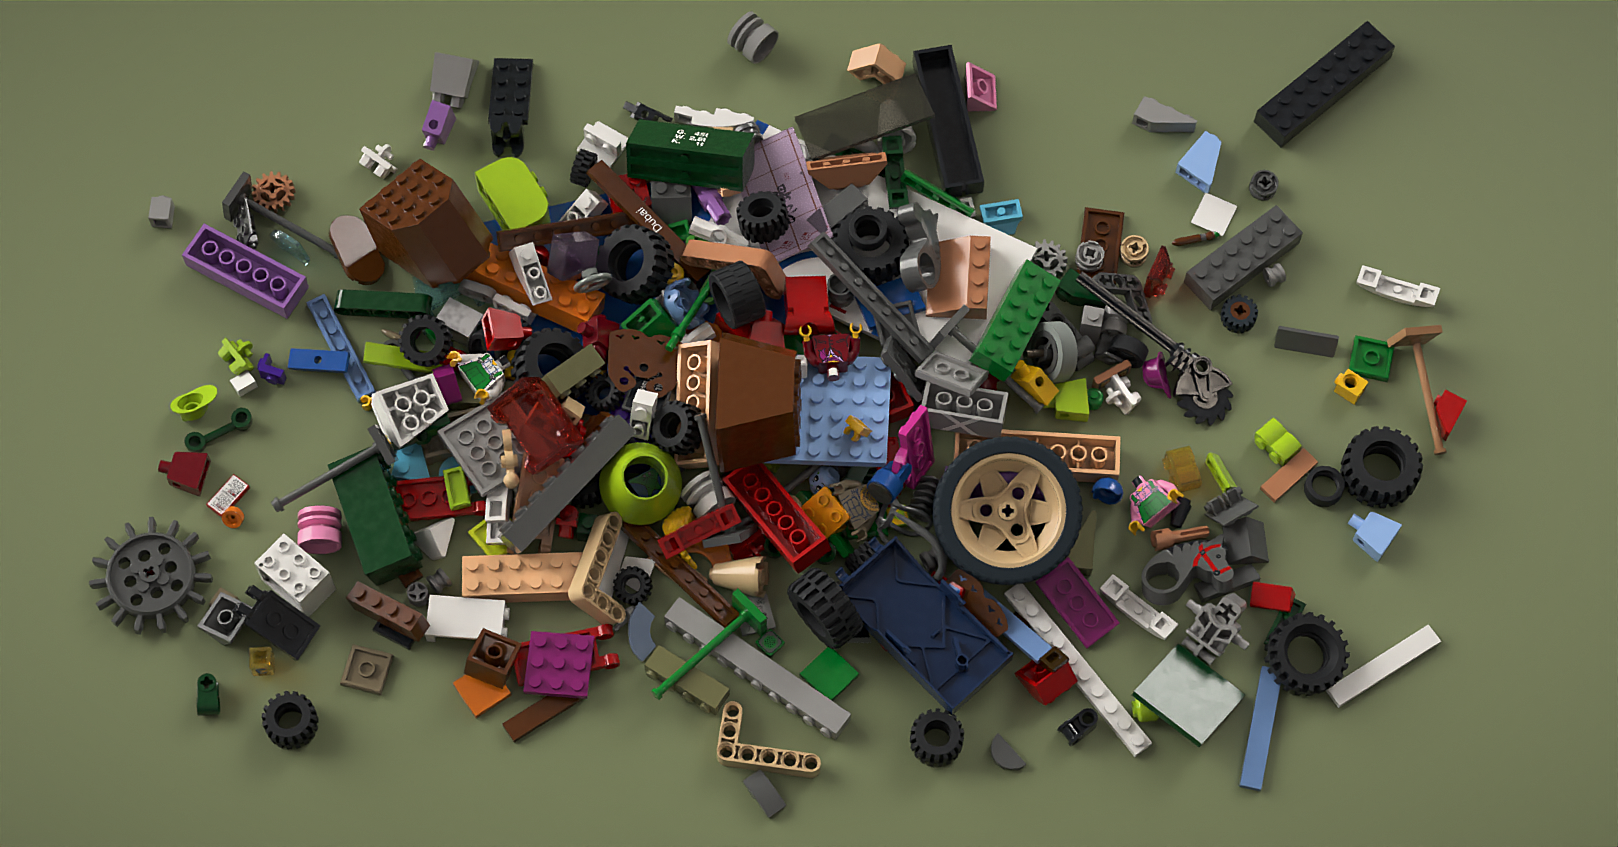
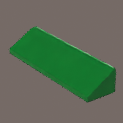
M908 169L904 171L900 179L901 182L933 201L968 217H971L975 210Z

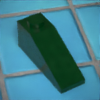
M1070 268L1061 279L1055 291L1057 297L1071 305L1082 307L1087 305L1104 309L1106 304L1077 283L1075 280L1080 274Z

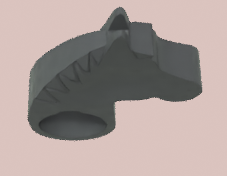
M917 202L900 206L897 212L898 219L905 226L906 234L910 240V245L900 259V273L903 283L912 293L932 289L939 280L941 270L940 246L936 231L938 213L933 214L930 209L923 210Z

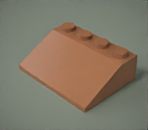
M965 236L939 241L941 255L940 277L936 286L927 290L926 317L952 318L965 304L970 310L963 318L987 319L991 236Z

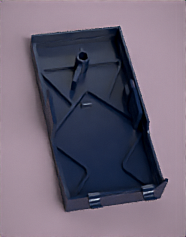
M896 536L885 546L880 544L876 537L868 542L869 546L876 552L851 575H848L842 567L835 572L836 577L842 582L839 586L849 597L851 603L854 604L856 611L862 619L863 627L952 716L1013 660L1014 653L1010 652L964 607L966 602L949 584L941 580L939 585Z

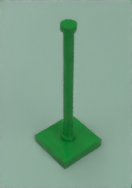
M739 589L732 593V607L739 612L740 616L658 688L651 690L658 700L662 698V695L743 623H748L760 637L767 631V617Z

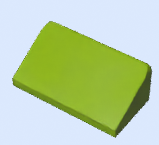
M1211 452L1208 453L1205 463L1222 492L1226 493V491L1233 487L1237 488L1219 455Z

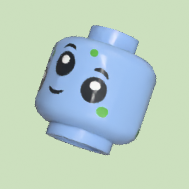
M821 466L809 478L811 491L816 494L821 488L827 486L833 492L835 490L834 487H829V485L840 482L839 473L833 467Z

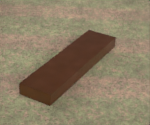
M546 696L505 721L502 725L512 741L516 742L583 699Z

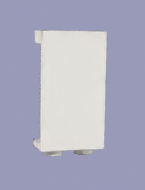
M430 595L427 621L430 627L425 632L426 640L435 642L436 637L477 640L482 628L507 637L508 628L505 627V620H509L510 608H507L505 600Z

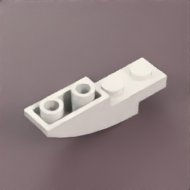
M676 106L674 111L675 122L706 128L733 127L734 131L742 124L754 123V117H751L749 114H739L729 109L716 108L714 115L707 111L693 110L687 106Z
M505 484L487 495L485 521L487 522L486 543L488 545H505L498 538L501 534L499 529L510 520V507H512L513 489L507 488Z

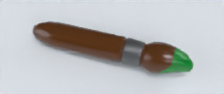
M1209 231L1203 234L1177 238L1172 241V244L1181 246L1205 240L1210 241L1217 238L1220 234L1216 231Z

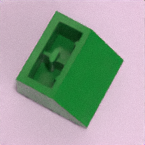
M651 298L620 324L623 329L638 330L647 337L655 335L671 337L673 330L678 327L661 303ZM632 335V337L634 338V340L640 338V337H635V336ZM657 341L658 343H660V345H662L663 343H665V341H663V342Z

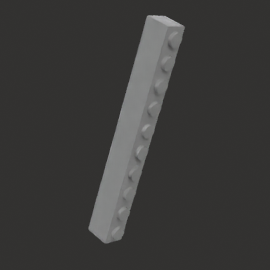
M680 597L664 616L665 626L674 633L676 631L683 635L682 637L686 642L690 644L695 643L700 647V650L725 629ZM733 633L707 655L710 656L711 654L717 658V662L725 668L728 666L733 669L734 674L739 678L749 680L751 685L758 691L763 690L768 693V697L774 702L784 704L790 713L794 715L797 713L803 717V721L809 726L813 727L814 725L819 728L821 734L827 738L832 737L836 740L851 720V714Z

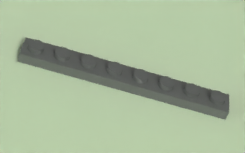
M824 231L810 242L809 248L919 364L935 351L934 347Z

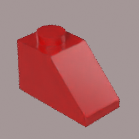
M1446 389L1442 396L1438 394L1434 401L1440 434L1445 441L1467 400Z

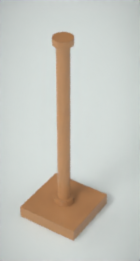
M1431 325L1404 328L1387 340L1388 348L1413 346L1435 445L1434 455H1442L1447 453V451L1443 447L1421 345L1426 344L1443 333L1442 326Z

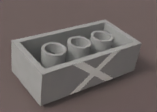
M927 381L921 405L928 408L930 428L995 438L1001 437L1008 393L978 388L970 397Z

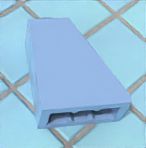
M1205 131L1177 164L1175 173L1204 193L1210 192L1221 141L1218 137Z

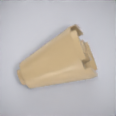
M757 556L714 564L713 568H710L709 578L714 585L734 591L739 589L744 594L763 598L766 594V591H763V586L768 585L769 579L768 562H764L765 556Z

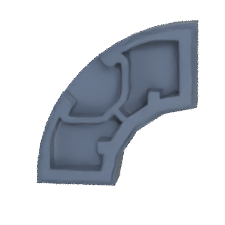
M641 602L633 609L628 622L629 644L640 662L656 647L650 635L651 622L655 616Z

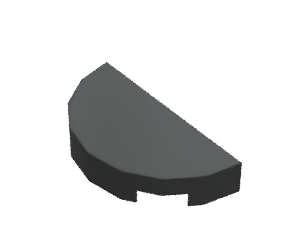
M997 733L991 744V756L994 762L1002 769L1020 770L1025 767L1026 763L1002 736Z

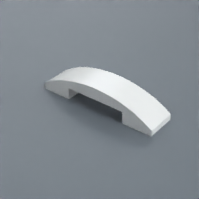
M1362 265L1356 282L1360 287L1396 302L1422 307L1435 306L1440 288L1425 283H1420V286L1394 279L1381 275V270Z
M1114 574L1101 586L1100 591L1115 607L1151 634L1166 640L1178 626V623L1165 613L1157 612L1131 592L1129 586Z

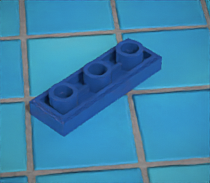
M291 348L287 368L290 370L347 373L350 353Z

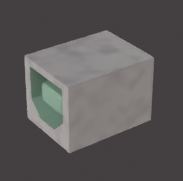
M449 297L436 318L445 322V325L450 328L449 332L453 336L451 339L468 347L469 338L483 328L481 320L484 315Z

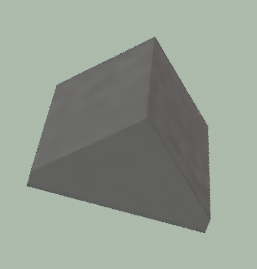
M1243 517L1235 520V523L1232 525L1222 526L1223 534L1225 535L1224 545L1228 548L1226 561L1229 565L1269 562L1263 522Z
M220 592L199 623L198 628L222 645L232 644L245 625L243 621L245 618L233 611L237 603L241 601ZM243 603V604H245L246 606H248L249 608L252 609V606H250V605H248V604H246V603Z

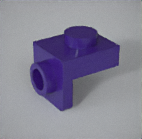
M265 353L257 365L260 377L270 384L276 385L278 383L284 385L287 379L284 370L271 366V356Z

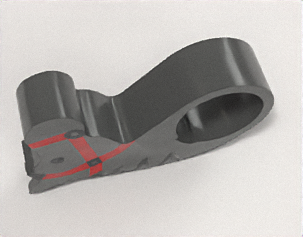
M1220 534L1212 540L1182 543L1167 548L1155 555L1142 571L1141 581L1144 597L1156 605L1172 604L1180 599L1194 578L1212 583L1214 589L1220 593L1230 591L1233 588L1234 572L1226 561L1228 548L1224 545L1225 535ZM1166 574L1173 578L1175 577L1177 581L1174 587L1166 590L1155 589L1148 584V581L1154 576Z

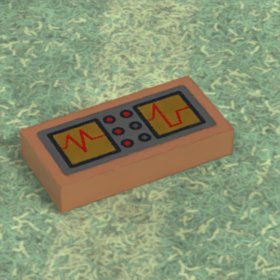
M1124 360L1122 363L1094 377L1092 388L1099 390L1104 388L1115 374H1118L1119 377L1129 374L1132 366L1129 360Z

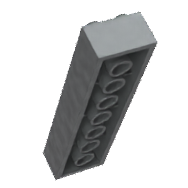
M619 414L614 417L610 415L604 419L599 425L601 429L592 432L585 439L587 444L578 447L570 455L573 457L572 460L563 462L556 470L558 474L550 476L542 484L544 489L536 491L528 499L530 502L528 506L520 507L513 515L515 519L507 521L499 529L501 534L498 538L515 554L521 553L637 432Z

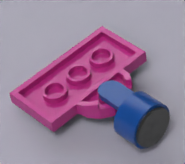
M920 405L916 411L912 412L907 423L899 429L900 448L896 453L894 461H890L887 465L877 470L867 484L870 495L881 503L891 504L902 491L903 483H906L908 488L914 490L919 483L920 477L924 476L935 462L928 408Z

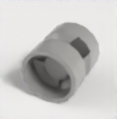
M1106 305L1104 307V321L1102 322L1100 334L1104 332L1112 337L1121 334L1126 335V324L1128 321Z

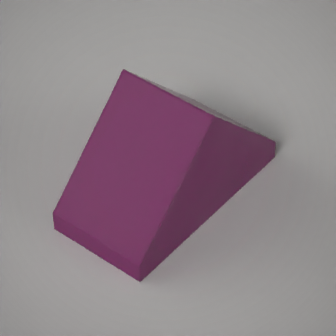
M448 364L432 369L446 405L463 401L453 367Z

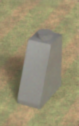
M1084 305L1079 333L1082 336L1087 335L1096 347L1105 309Z

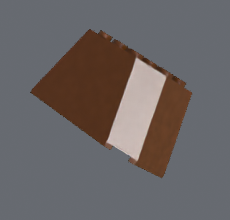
M422 159L412 163L407 170L398 175L390 184L382 188L378 194L359 209L379 253L433 289L438 288L439 284L460 283L490 257L489 246L490 242H493V236L455 181Z
M722 333V338H720L715 426L720 472H727L796 455V447H800V411L802 410L800 388L802 381L801 359H797V351L729 333Z

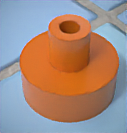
M235 506L226 508L222 514V521L229 528H238L244 520V513Z

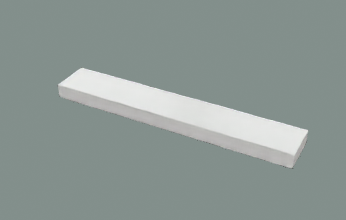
M1428 624L1327 689L1326 692L1339 708L1437 646L1441 640Z

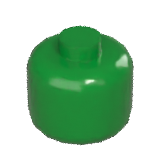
M1097 388L1088 389L1089 410H1097L1103 404V393Z

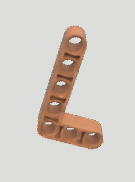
M689 240L681 256V260L689 266L714 270L721 269L737 261H743L751 269L768 297L780 299L784 292L786 275L775 256L765 249Z

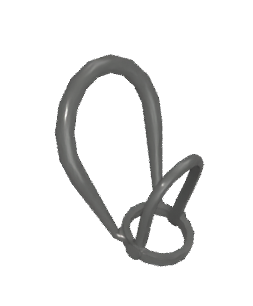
M896 498L890 504L891 509L887 518L883 519L889 504L882 503L875 523L878 526L877 532L884 545L889 541L882 532V529L887 527L906 536H922L930 542L938 557V569L932 578L936 582L941 581L946 572L947 558L943 546L936 536L929 532L933 525L930 515L919 509L901 505ZM899 509L920 515L927 519L928 525L924 528L896 512V510ZM894 516L911 527L915 532L905 530L892 523Z

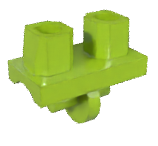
M226 337L221 341L224 346L218 351V355L226 362L232 357L235 358V361L229 365L230 370L234 374L240 375L245 370L251 372L255 368L248 359L253 355L251 352L253 344L250 341L243 342L239 339L235 343L234 341H229Z

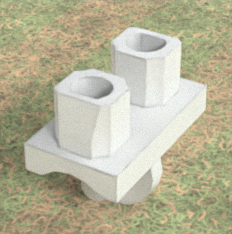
M386 144L383 147L377 145L375 150L378 151V154L365 146L361 149L364 154L359 163L370 170L375 161L378 162L379 165L373 173L380 178L385 179L390 172L395 174L397 171L395 166L385 160L386 158L392 160L394 157L390 153L392 148L390 145Z
M1115 374L1105 386L1106 392L1109 395L1106 398L1107 404L1115 403L1123 414L1127 415L1139 404L1142 398L1138 392H1129L1128 388L1131 384L1127 376L1119 377L1118 374Z

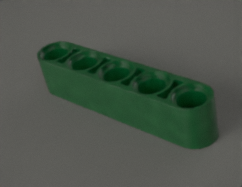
M341 289L337 291L334 312L347 316L410 319L411 317L416 318V315H430L433 297L423 293Z

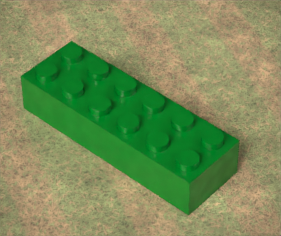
M1026 259L1016 271L969 361L989 371L991 375L1004 382L1016 367L1061 280Z

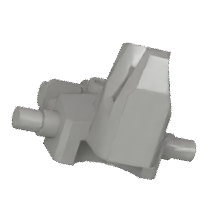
M1235 593L1224 596L1217 606L1212 603L1201 606L1190 599L1186 606L1197 616L1195 617L1196 621L1186 632L1200 642V644L1197 645L1189 636L1181 644L1192 650L1194 656H1199L1209 663L1208 665H1211L1216 657L1205 651V647L1219 657L1224 654V649L1231 642L1246 650L1250 643L1238 634L1242 628L1236 622L1246 609V601Z

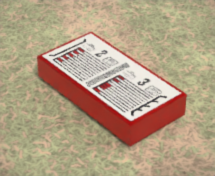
M233 474L206 505L222 518L226 508L235 506L250 489V486Z

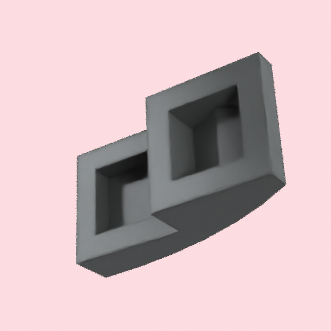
M761 769L742 781L767 817L772 816L786 806Z

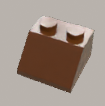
M482 628L467 657L464 674L503 689L511 674L522 643Z

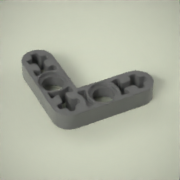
M1100 272L1092 278L1110 293L1124 295L1127 306L1152 324L1142 284L1136 276ZM1113 280L1117 282L1119 288L1114 284ZM1134 299L1139 303V306L1135 304Z

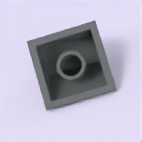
M652 180V211L666 225L689 219L691 226V185Z

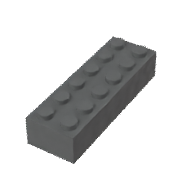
M1275 205L1188 270L1184 283L1209 310H1212L1261 273L1264 268L1269 267L1300 243L1303 232Z

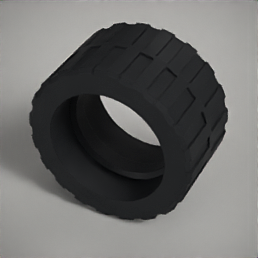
M737 261L709 274L708 280L713 300L721 317L731 329H737L765 316L766 307L763 294L754 274L746 263Z

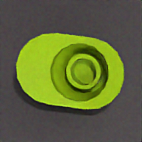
M204 385L196 388L189 393L176 397L171 402L170 408L173 412L178 413L183 421L197 420L204 416L208 409V404L216 398L217 388L213 385Z

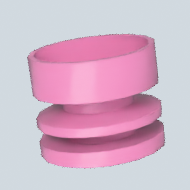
M310 506L299 510L298 528L300 531L297 536V545L310 554H329L340 550L342 547V534L339 531L342 527L341 511L330 506Z

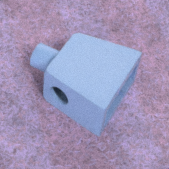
M1370 512L1365 520L1354 514L1348 522L1350 526L1357 530L1353 541L1377 562L1402 526L1400 523L1375 512Z

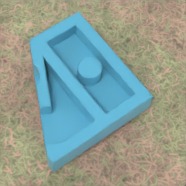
M413 444L397 450L396 455L399 460L394 462L391 474L394 475L396 480L430 477L421 445Z

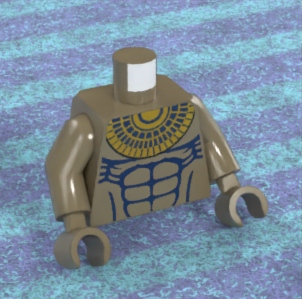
M845 479L838 483L830 484L829 487H834L835 493L832 496L837 498L851 516L845 523L848 530H855L851 532V535H858L857 543L865 540L868 531L877 518L876 513L880 510L877 500L870 495L867 484H862L858 480Z

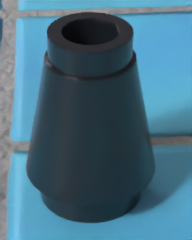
M1179 496L1177 500L1181 504L1171 511L1170 526L1175 528H1182L1192 508L1190 505L1191 500Z

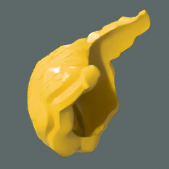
M684 506L672 511L662 524L664 534L666 535L695 520L692 508ZM686 550L678 553L692 568H698Z

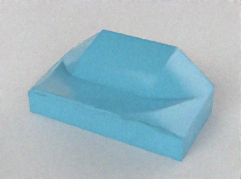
M1019 199L980 205L979 208L983 224L1007 235L1015 234L1018 223L1023 219Z

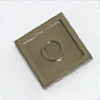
M353 644L340 685L382 695L394 658L393 654Z

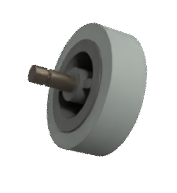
M1061 321L1038 323L1027 344V350L1023 351V356L1027 358L1029 365L1041 368L1053 383L1065 382L1073 375L1077 365L1078 350L1075 336L1069 326Z

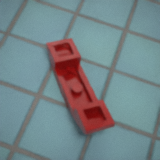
M730 503L675 529L657 541L665 558L668 559L684 551L686 548L742 521L733 503Z

